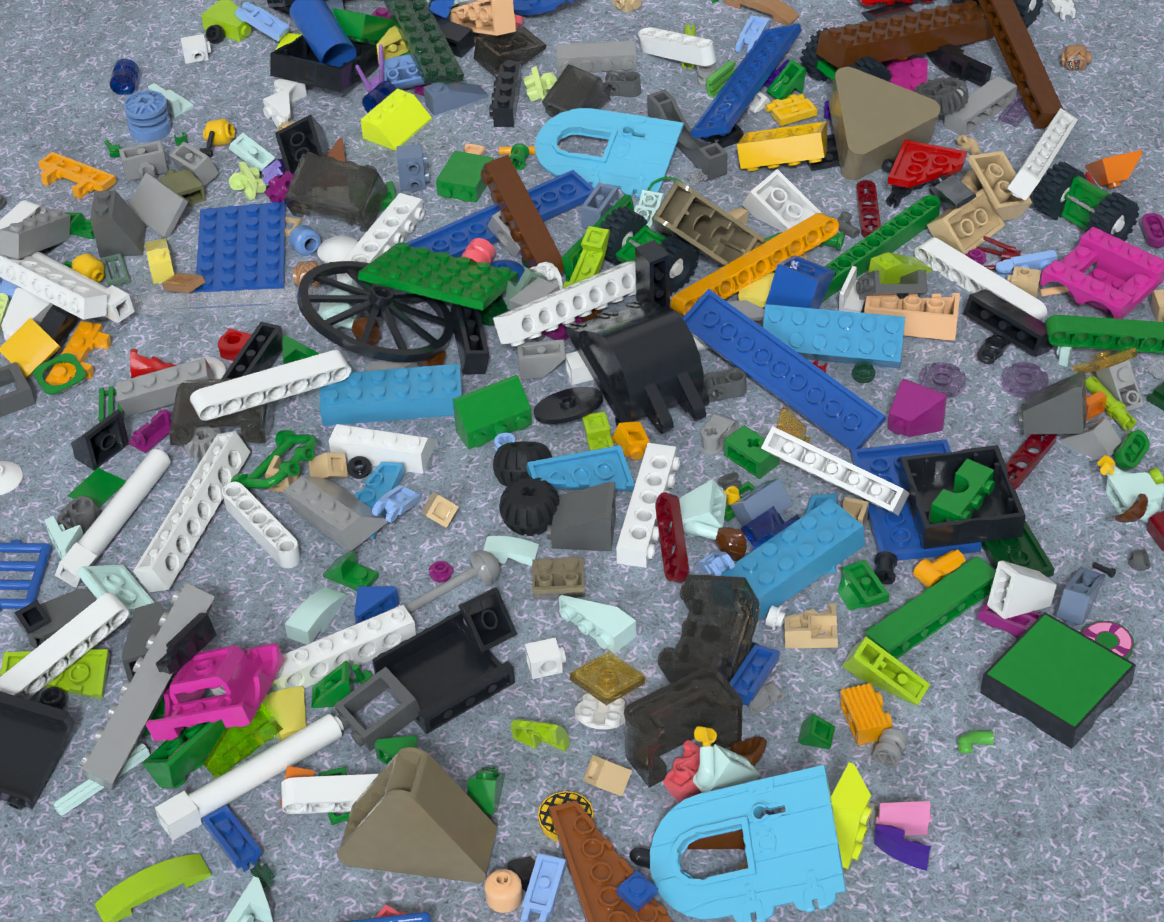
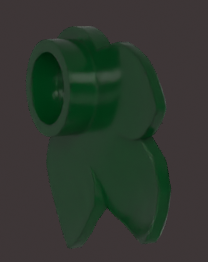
M501 296L483 311L480 310L483 324L493 326L495 325L493 317L510 311L507 309V305Z

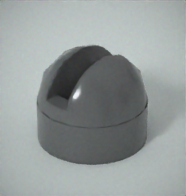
M1145 549L1137 550L1129 556V565L1134 570L1142 571L1150 568V559Z

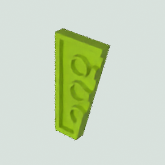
M108 649L89 650L43 688L57 687L63 692L104 699L110 659ZM32 651L4 652L0 675L5 674Z

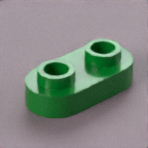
M1134 430L1124 437L1114 453L1115 462L1121 469L1127 471L1139 465L1150 447L1147 435L1141 430Z

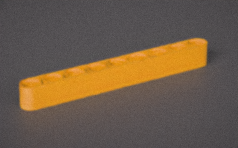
M816 213L676 293L670 302L671 309L684 316L708 289L722 299L730 297L776 270L778 263L794 255L800 256L833 237L839 229L838 220L823 213Z

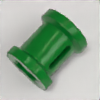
M518 143L512 146L510 159L516 170H523L526 165L525 159L529 156V149L526 145Z
M845 232L836 233L833 237L819 244V247L825 245L835 247L838 251H841L845 240Z

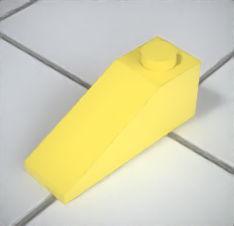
M402 22L391 27L376 44L378 61L380 44L383 45V60L398 57L410 49L422 45L420 26Z
M166 238L145 242L153 284L166 281L174 275Z

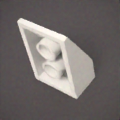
M778 169L750 191L742 203V206L755 218L783 232L816 213H822Z

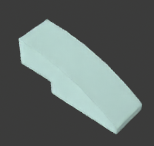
M323 588L312 594L295 610L285 623L287 638L304 644L312 643L319 632L326 630L348 595L329 588Z

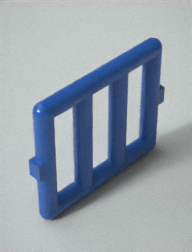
M21 540L0 543V552L40 553L38 561H0V571H34L32 580H0V590H28L26 599H0V612L2 609H22L36 601L52 550L50 544L22 543Z

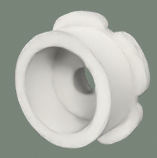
M772 605L768 612L765 625L772 627V630H775L776 626L781 628L784 623L786 613L782 612V606L778 608Z

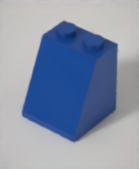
M794 255L777 264L766 304L819 309L835 271Z

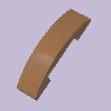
M725 0L723 4L738 9L747 6L773 15V21L787 26L799 18V14L781 0Z

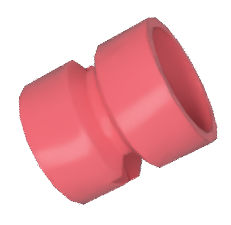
M475 238L469 243L461 257H467L470 261L477 263L487 262L490 264L496 254L493 245L489 241Z

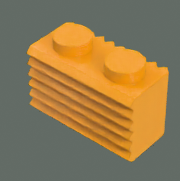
M871 683L863 684L862 686L858 685L857 687L853 686L852 688L848 687L847 689L843 688L840 691V707L857 746L879 741L882 731L893 727L889 712L884 713L881 693L875 692Z

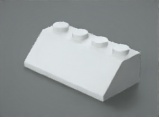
M336 424L329 439L331 453H345L346 462H349L356 456H363L370 461L371 466L377 467L381 462L404 463L406 471L423 474L437 439Z

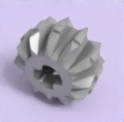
M202 424L201 427L193 426L192 431L186 432L184 447L190 459L195 458L197 463L202 460L216 435L222 434L219 427L214 428L212 424L208 426Z

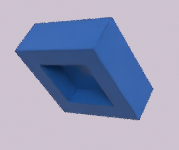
M636 871L617 887L616 894L638 912L658 895V888L639 871Z

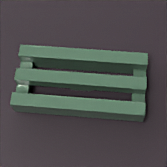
M121 253L100 258V261L105 266L104 274L108 287L111 285L119 287L123 283H126V285L131 284ZM114 260H119L124 277H119ZM109 261L115 277L113 280H111L106 262Z

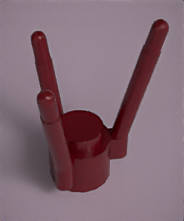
M984 236L983 240L1003 248V252L980 246L976 247V249H980L983 252L1001 256V261L1018 257L1021 254V251L1016 250V247L1006 245L987 236ZM996 265L984 266L989 270H996Z

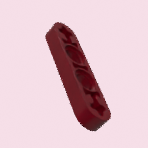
M861 180L856 186L860 231L864 238L881 227L876 185L870 180ZM871 215L873 216V218H867L864 216Z
M1031 434L1007 462L1008 478L1015 473V477L1009 480L1014 489L1020 487L1054 446L1057 434ZM1035 448L1038 449L1040 452L1031 453L1028 451V449ZM1023 462L1026 463L1028 466L1019 467L1016 465V463Z
M663 492L656 500L655 509L664 574L668 581L681 584L688 577L689 564L680 502L676 495ZM672 521V527L669 531V525ZM675 544V550L672 554V548Z

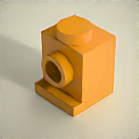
M641 422L619 423L612 436V441L616 442L617 445H621L624 456L631 457L632 460L642 458L647 444L650 443Z

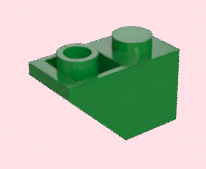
M482 767L481 771L478 770L468 778L467 795L485 814H494L498 811L505 773H499L498 768Z

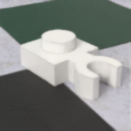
M1048 0V4L1053 12H1060L1062 20H1065L1066 15H1070L1072 19L1075 18L1076 10L1073 8L1074 3L1072 0Z

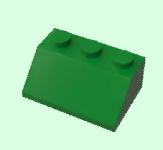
M333 8V13L346 35L353 36V41L377 44L391 27L398 25L399 21Z
M517 374L452 399L456 433L468 450L483 446L485 443L494 440L498 434L512 433L532 425L531 407Z
M222 719L214 723L204 722L192 727L184 726L177 738L169 741L166 740L142 762V765L159 787L178 788L186 781L187 778L185 776L192 770L200 768L205 763V757L210 753L216 752L224 745L225 742L223 740L230 735V728L225 727Z

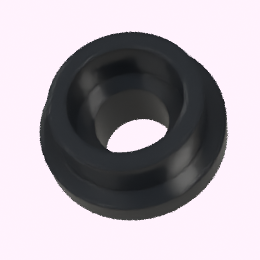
M211 25L206 30V38L210 43L218 44L224 38V29L219 25Z
M356 456L348 462L347 471L353 478H365L371 471V463L366 457ZM358 465H363L361 468H355Z
M49 687L42 692L39 703L62 709L66 705L67 697L59 688Z

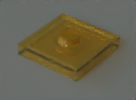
M1135 347L1111 353L1107 350L1095 354L1096 358L1072 367L1075 373H1087L1135 358L1138 354Z
M607 652L570 673V681L607 706L644 685L645 676L612 653Z

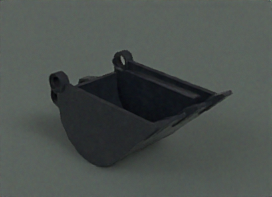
M633 301L626 304L627 308L615 312L595 314V319L583 323L572 322L564 325L566 333L616 416V426L619 423L634 422V420L647 416L659 433L663 434L674 428L673 419L668 408L678 404L685 413L688 412L694 421L706 418L705 406L709 405V396L704 388V372L701 357L694 337L686 322L677 311L670 307L659 306L660 304Z

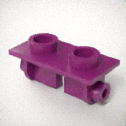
M159 410L150 419L151 424L146 422L142 427L133 432V436L128 444L146 453L178 427V424L170 420L171 413L169 410Z

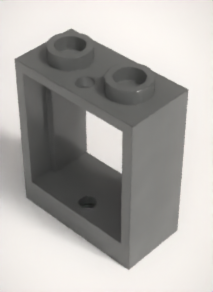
M16 362L0 367V387L14 383L17 389L0 396V417L35 405L32 390Z
M386 667L334 705L339 714L337 717L342 722L344 730L350 728L352 731L350 735L359 747L365 745L369 751L375 749L374 742L376 740L391 738L419 716L418 712L421 711L414 696ZM387 690L399 705L365 730L352 715Z

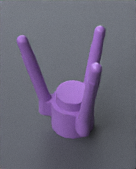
M380 44L379 76L372 77L370 82H368L359 65L355 66L365 84L366 91H371V94L374 96H382L387 92L383 72V45Z

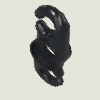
M994 333L991 337L986 338L984 344L978 350L977 359L984 364H994L995 360L1003 355L1011 342L1007 339L998 338L1001 336Z

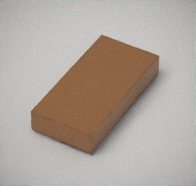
M176 273L164 281L162 286L166 291L190 293L205 283L202 275Z

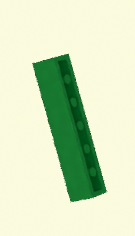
M978 556L969 562H964L957 570L951 574H946L941 581L932 587H927L922 594L908 600L903 607L889 613L877 625L870 626L865 632V637L898 659L990 595L996 570Z

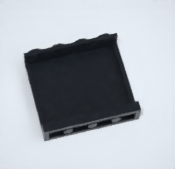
M461 611L447 616L442 621L424 629L417 635L402 641L399 645L372 659L375 674L386 667L417 700L421 711L418 712L419 716L414 721L426 734L515 683L514 667L508 661L501 664L489 650L479 654L469 629L463 622Z
M0 691V800L6 801L10 807L22 810L23 807L33 809L75 724L68 711Z

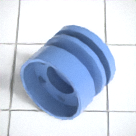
M145 90L136 92L125 100L123 104L130 136L134 140L154 142L165 138L170 133L172 126L166 98L162 93Z

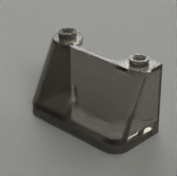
M232 379L183 381L176 390L169 431L170 445L189 443L194 436V427L240 426L242 437L250 443H266L274 424L273 401L204 421L199 418L191 404L190 396L198 389Z

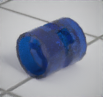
M120 59L115 63L109 83L114 93L128 95L135 91L140 72L138 65L130 59Z
M388 81L379 83L362 99L366 112L369 113L397 88Z

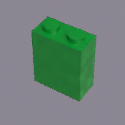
M454 151L436 179L437 195L444 198L477 203L487 187L481 179V171L485 163L494 160V158Z

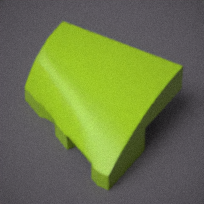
M521 718L514 719L510 724L513 739L535 749L541 741L562 751H566L570 745L568 733L559 725Z

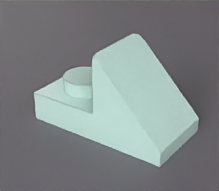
M244 133L239 135L229 146L232 152L245 161L248 168L257 167L259 171L268 167L276 158Z
M53 516L44 521L49 537L62 560L75 542L78 543L84 534L80 525L65 530L63 524L58 525Z
M255 876L252 878L225 922H254V918L263 922H273L259 878Z

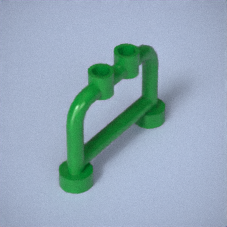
M280 430L275 437L278 447L250 475L236 474L232 477L231 482H239L250 491L251 489L271 488L282 482L287 476H296L300 471L299 464L302 461H311L314 458L317 438L311 434L295 435L291 430ZM295 444H305L295 448L294 456L289 461L280 463L279 471L275 475L267 479H260L266 473L274 455L281 458Z

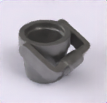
M79 496L61 510L57 524H63L65 530L80 525L83 534H85L102 511L89 497ZM69 516H70V523H69L70 525H68V524L64 521V519H65V518H68Z

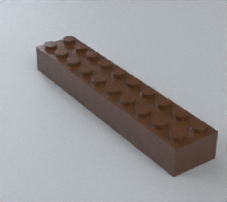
M966 0L963 3H951L948 6H937L933 9H922L918 12H907L903 15H892L888 18H877L873 21H861L858 24H846L838 28L831 27L828 30L820 31L816 54L840 69L842 67H849L851 64L855 65V61L857 59L862 61V57L868 58L870 56L879 62L935 51L938 50L939 46L952 44L959 46L993 38V32L981 6L977 5L975 1Z

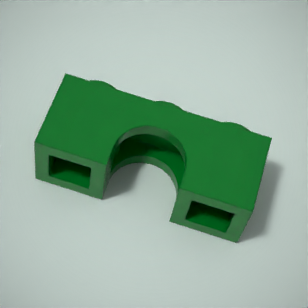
M966 459L955 473L953 491L957 493L946 489L941 491L931 504L930 522L942 523L946 522V519H950V521L971 519L973 511L979 510L986 494L990 495L994 489V470Z

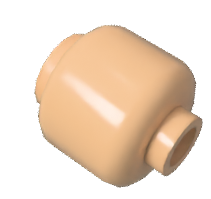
M500 869L492 872L486 878L484 888L488 906L499 913H508L517 909L523 898L522 884L519 876L512 870Z

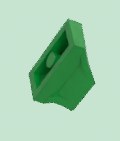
M866 560L842 567V580L836 591L849 611L889 601L890 594Z

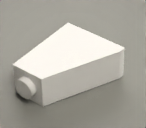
M19 287L15 289L1 324L5 340L7 341L29 318H32L40 325L53 304Z
M999 561L987 606L1003 619L1051 606L1057 585L1040 571L1006 561Z

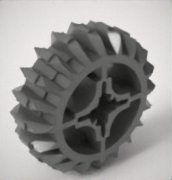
M935 78L922 82L921 85L916 86V89L913 90V92L935 100L940 106L939 115L944 116L949 113L953 114L954 111H960V108H964L965 104L968 103L969 98L968 88L964 81L959 80V78Z

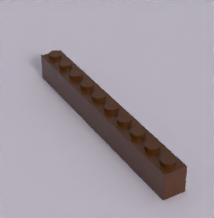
M978 0L1035 128L1046 129L1059 109H1063L1014 1Z

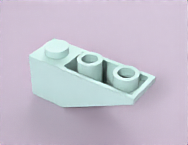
M565 595L559 596V613L565 621H571L577 625L584 635L589 634L593 637L601 648H607L615 654L636 637V620L618 607Z

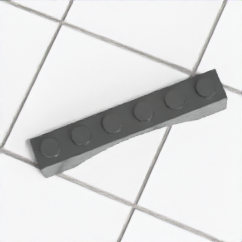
M666 89L647 95L648 116L650 118L684 123L677 147L708 180L727 174V152L717 142L708 143L701 138L692 137L690 132L692 129L684 119L676 100Z

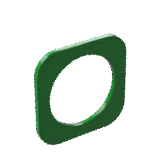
M65 353L37 366L33 371V375L46 394L53 395L83 381L86 377V372L73 354ZM66 362L75 366L76 373L67 383L50 385L43 380L44 372L56 363Z

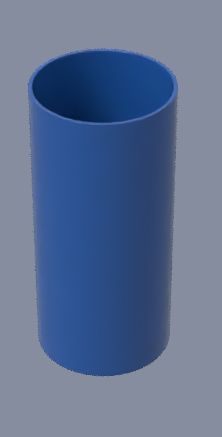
M295 0L292 3L290 16L319 63L341 67L344 62L347 63L356 58L354 45L324 0Z

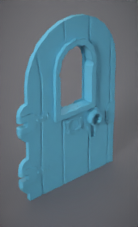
M592 108L572 109L556 115L542 126L535 141L536 157L540 165L555 177L574 170L593 188L598 183L618 187L624 195H631L633 197L635 192L636 198L640 199L642 190L647 191L653 181L666 176L684 123ZM569 135H582L608 140L603 157L573 152L568 153L560 149L558 143ZM664 180L655 183L650 191L659 193Z
M821 765L697 794L684 799L673 807L661 820L653 836L650 849V870L654 885L658 888L661 897L673 909L688 917L712 920L733 916L737 922H754V913H756L757 922H766L774 915L775 907L795 903L799 910L806 911L807 913L816 910L814 905L816 900H818L820 910L828 909V907L832 906L837 900V894L847 892L826 766ZM785 807L786 812L777 813L773 815L765 814L764 817L760 819V814L764 810L772 812L773 809ZM743 830V841L746 845L745 854L748 863L747 869L707 877V879H694L683 871L681 855L684 854L690 843L705 837Z

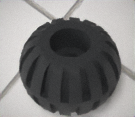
M523 441L503 444L497 449L494 456V474L499 483L507 487L519 478L523 477V479H526V477H529L526 468L527 462L552 458V455L547 446L539 442Z
M519 478L510 483L501 495L499 504L501 517L506 526L519 535H540L545 531L547 532L549 524L552 525L553 515L557 511L556 506H559L560 502L559 495L556 489L546 480L542 481V478Z

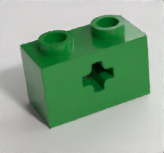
M745 425L724 439V456L758 479H761L779 465V458L761 449L765 438Z

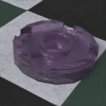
M937 362L921 370L919 373V384L947 394V398H951L962 393L966 385V376L964 372L963 374L960 372V368L956 365Z
M1017 362L1012 364V367L1008 369L1006 367L1003 370L1001 385L1012 396L1027 398L1028 395L1048 387L1049 379L1048 374L1041 371V367L1036 364Z

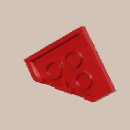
M904 140L888 176V184L910 188L932 181L942 174L947 176L959 172L965 163L967 151Z

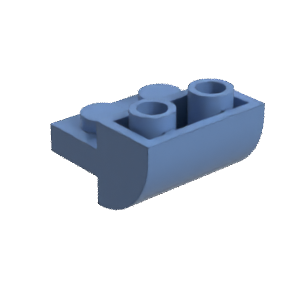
M422 52L384 59V83L388 93L396 89L403 90L427 84Z

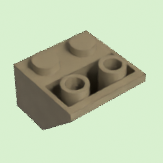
M567 557L532 560L533 598L557 599L561 595L574 598L585 597L584 558Z

